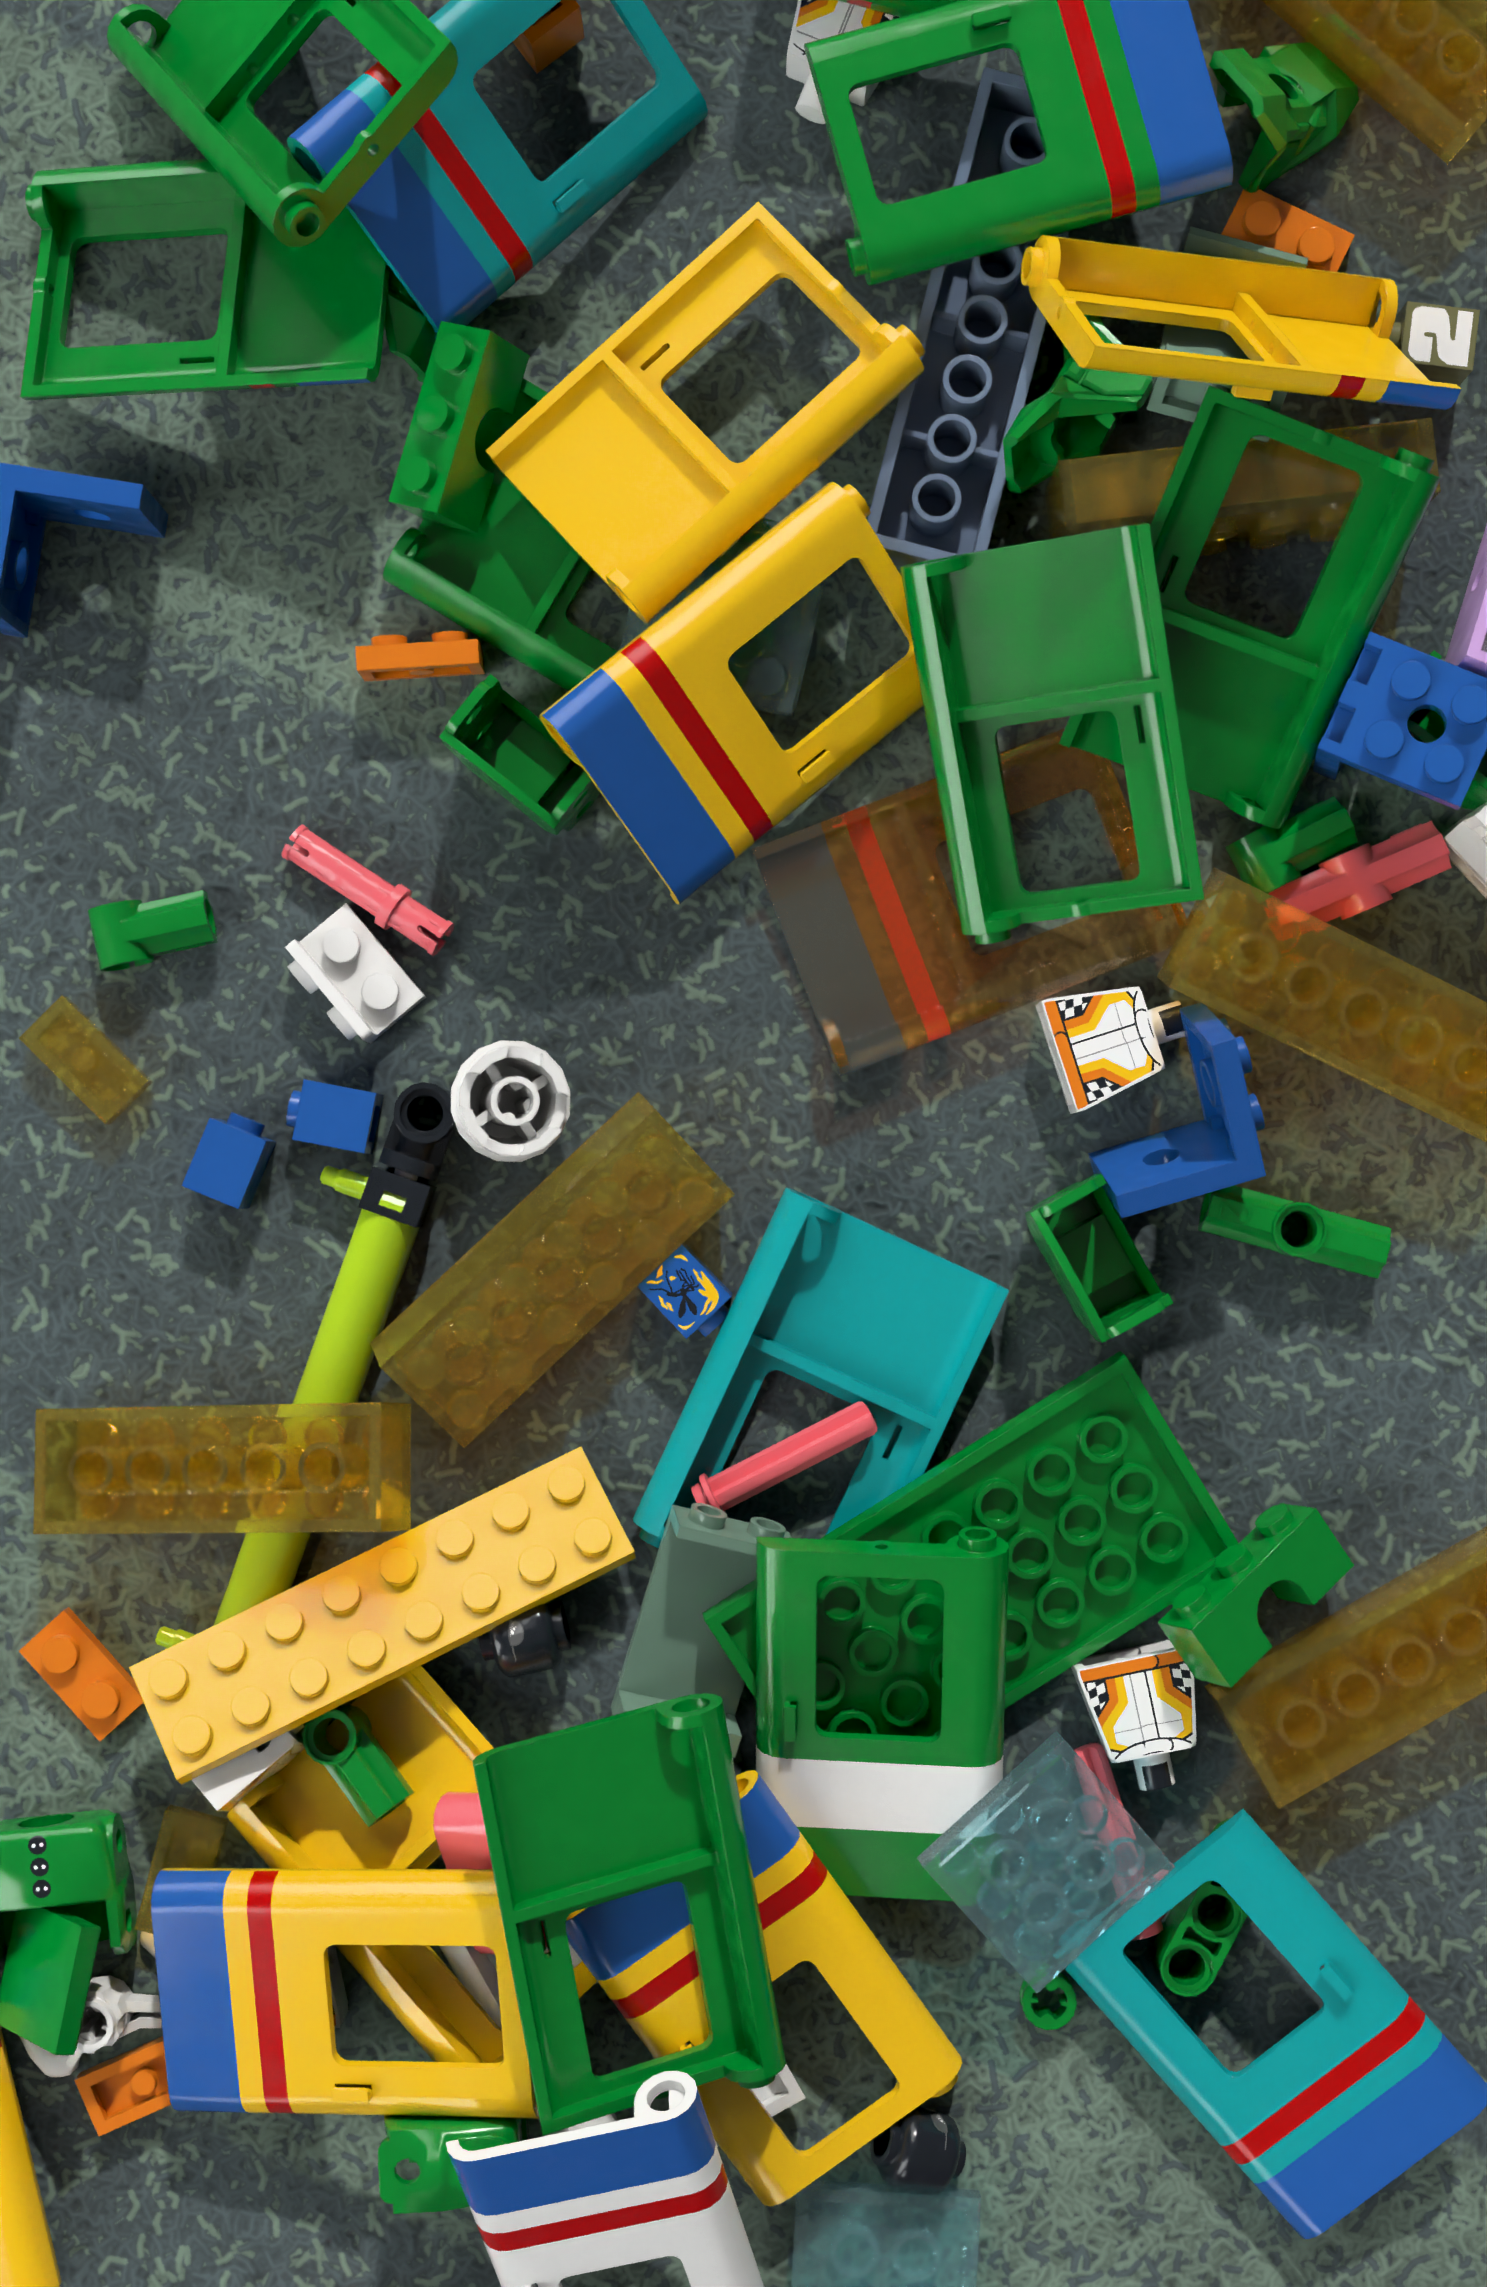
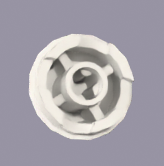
M500 1040L479 1048L460 1066L451 1087V1114L459 1134L476 1152L496 1161L522 1162L543 1154L560 1138L570 1116V1089L562 1068L546 1051L525 1041Z

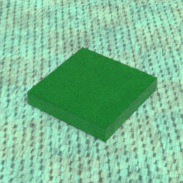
M56 1906L17 1910L0 1985V2026L54 2055H74L79 2040L101 1927Z

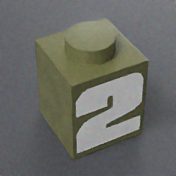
M1407 301L1396 315L1389 339L1429 381L1460 386L1473 371L1480 310Z

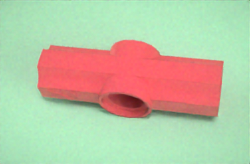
M1432 820L1424 824L1420 823L1390 836L1389 839L1376 845L1370 846L1367 843L1318 864L1320 869L1297 878L1260 897L1263 909L1278 940L1282 942L1289 938L1293 939L1335 918L1341 917L1344 920L1393 899L1391 894L1451 869L1450 852L1442 833L1437 830Z

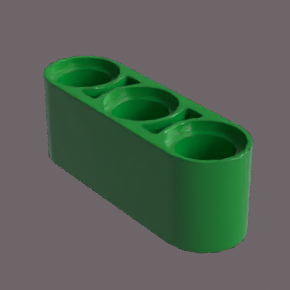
M1226 1819L1217 1824L1216 1827L1212 1830V1832L1218 1829L1229 1819ZM1207 1881L1175 1905L1163 1923V1931L1158 1933L1152 1947L1153 1962L1166 1987L1177 1995L1184 1997L1197 1996L1209 1988L1248 1916L1217 1882ZM1212 1894L1225 1896L1224 1908L1218 1915L1210 1918L1198 1916L1199 1904L1205 1897ZM1182 1949H1191L1197 1952L1196 1962L1190 1969L1182 1972L1169 1969L1170 1959L1176 1952Z

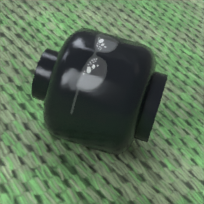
M551 1600L545 1604L538 1605L478 1637L484 1660L495 1659L498 1668L507 1677H518L554 1669L561 1662L563 1651L571 1649L569 1624L562 1601L553 1602Z
M920 2106L872 2139L870 2145L871 2159L877 2165L879 2173L885 2182L894 2187L925 2195L941 2193L950 2184L952 2178L955 2179L961 2174L966 2161V2146L960 2140V2132L954 2119L943 2112Z

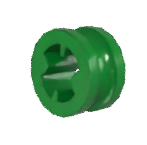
M1050 1967L1038 1968L1029 1973L1022 1981L1019 1991L1020 2003L1027 2019L1033 2025L1044 2030L1059 2029L1066 2025L1074 2016L1077 2007L1076 1994L1068 1977L1061 1971ZM1043 1985L1050 1992L1058 1987L1064 1991V1994L1057 1995L1061 2006L1053 2012L1047 2006H1042L1036 2010L1031 2005V2003L1039 2002L1035 1991Z

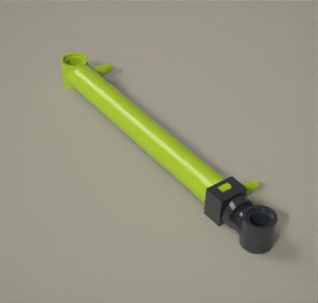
M425 1082L413 1084L402 1091L396 1100L393 1114L394 1119L379 1158V1162L394 1167V1172L372 1166L370 1175L367 1177L345 1168L338 1169L328 1165L324 1167L321 1173L320 1181L322 1184L333 1187L337 1192L359 1199L358 1207L362 1209L213 1626L292 1587L419 1228L424 1225L437 1189L435 1186L418 1181V1176L433 1181L437 1180L452 1135L457 1129L451 1114V1092L439 1085ZM426 1097L436 1098L443 1109L442 1121L436 1128L430 1131L419 1129L413 1119L415 1105L422 1098ZM163 1626L160 1627L155 1642L157 1645L169 1648L195 1634Z

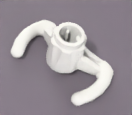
M147 1927L140 1934V1944L155 1958L153 1927ZM111 1975L93 1977L90 1981L79 2040L74 2055H54L22 2037L20 2039L29 2057L45 2075L55 2078L71 2075L77 2069L83 2053L94 2054L101 2047L112 2046L117 2039L139 2028H162L160 1999L158 1995L135 1994L123 1980ZM134 2012H141V2013H139V2014L133 2016Z

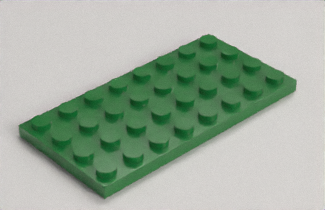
M1121 1351L821 1538L830 1540H884L905 1543L946 1544L948 1539L959 1535L961 1529L970 1526H982L993 1529L997 1533V1537L1005 1540L1009 1545L1005 1708L1171 1605L1181 1591L1197 1584L1215 1567L1214 1561L1221 1552L1230 1546L1239 1544L1126 1355ZM825 1576L818 1581L816 1721L820 1729L826 1732L924 1737L938 1734L941 1729L944 1590L940 1583L933 1580ZM755 1579L702 1612L709 1629L756 1699ZM792 1702V1705H796V1731H797V1702Z

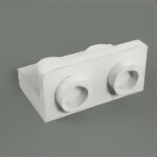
M347 903L300 942L294 939L285 946L295 959L287 966L288 969L310 994L318 988L334 1005L327 1012L328 1017L350 1041L356 1035H359L363 1041L371 1044L426 998Z

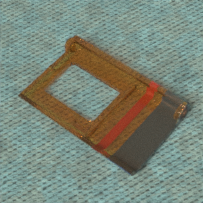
M1065 728L1000 753L1010 816L1073 791L1085 790L1093 799L1123 880L1135 878L1139 874V861L1132 817L1110 760L1078 748H1068L1058 744ZM936 778L753 848V854L824 1041L840 1077L1181 944L1180 932L1188 929L1187 918L1181 903L1087 915L987 955L976 954L971 949L967 936L962 934L959 915L936 858L937 846L946 841Z

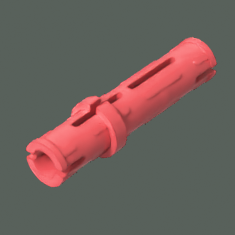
M303 824L291 834L289 839L295 842L293 846L285 844L281 855L284 859L292 861L374 915V923L384 930L392 927L427 950V953L435 956L445 945L446 941L442 937L444 935L450 937L455 924L449 920L446 921L411 898L412 891L402 884H398L395 887L311 832Z

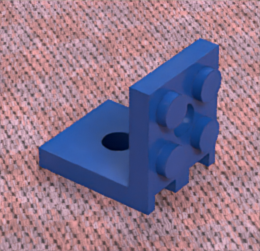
M0 463V632L3 635L28 637L46 520L165 538L168 513L143 484Z
M1370 631L1351 677L1348 679L1328 728L1317 747L1313 772L1335 781L1344 763L1459 810L1487 749V678ZM1422 709H1430L1437 712L1444 721V734L1436 741L1429 743L1414 739L1409 733L1407 726L1408 719L1414 712Z
M1203 1002L1186 1006L1179 1010L1204 1120L1088 1153L1093 1173L1102 1174L1106 1184L1102 1187L1121 1218L1266 1176L1256 1132L1265 1128L1264 1117L1256 1095L1254 1093L1248 1094L1244 1074L1252 1072V1062L1247 1045L1242 1036H1233L1225 1018L1218 1019Z

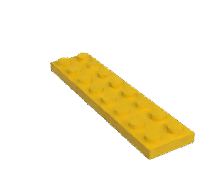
M579 1447L134 1664L129 1669L174 1776L182 1785L491 1631L509 1619L538 1605L545 1604L635 1559V1551L582 1447Z

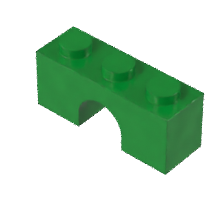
M444 321L440 322L388 502L428 522L478 533L495 474L484 469L478 462L475 452L476 432L481 419L489 410L513 414L530 355L490 330Z
M1280 1503L1265 1510L1255 1522L1256 1527L1239 1544L1230 1546L1221 1552L1214 1561L1215 1567L1197 1584L1181 1591L1173 1600V1608L1157 1622L1197 1680L1232 1688L1273 1647L1261 1630L1257 1617L1259 1600L1269 1586L1278 1599L1314 1606L1354 1566L1316 1508Z

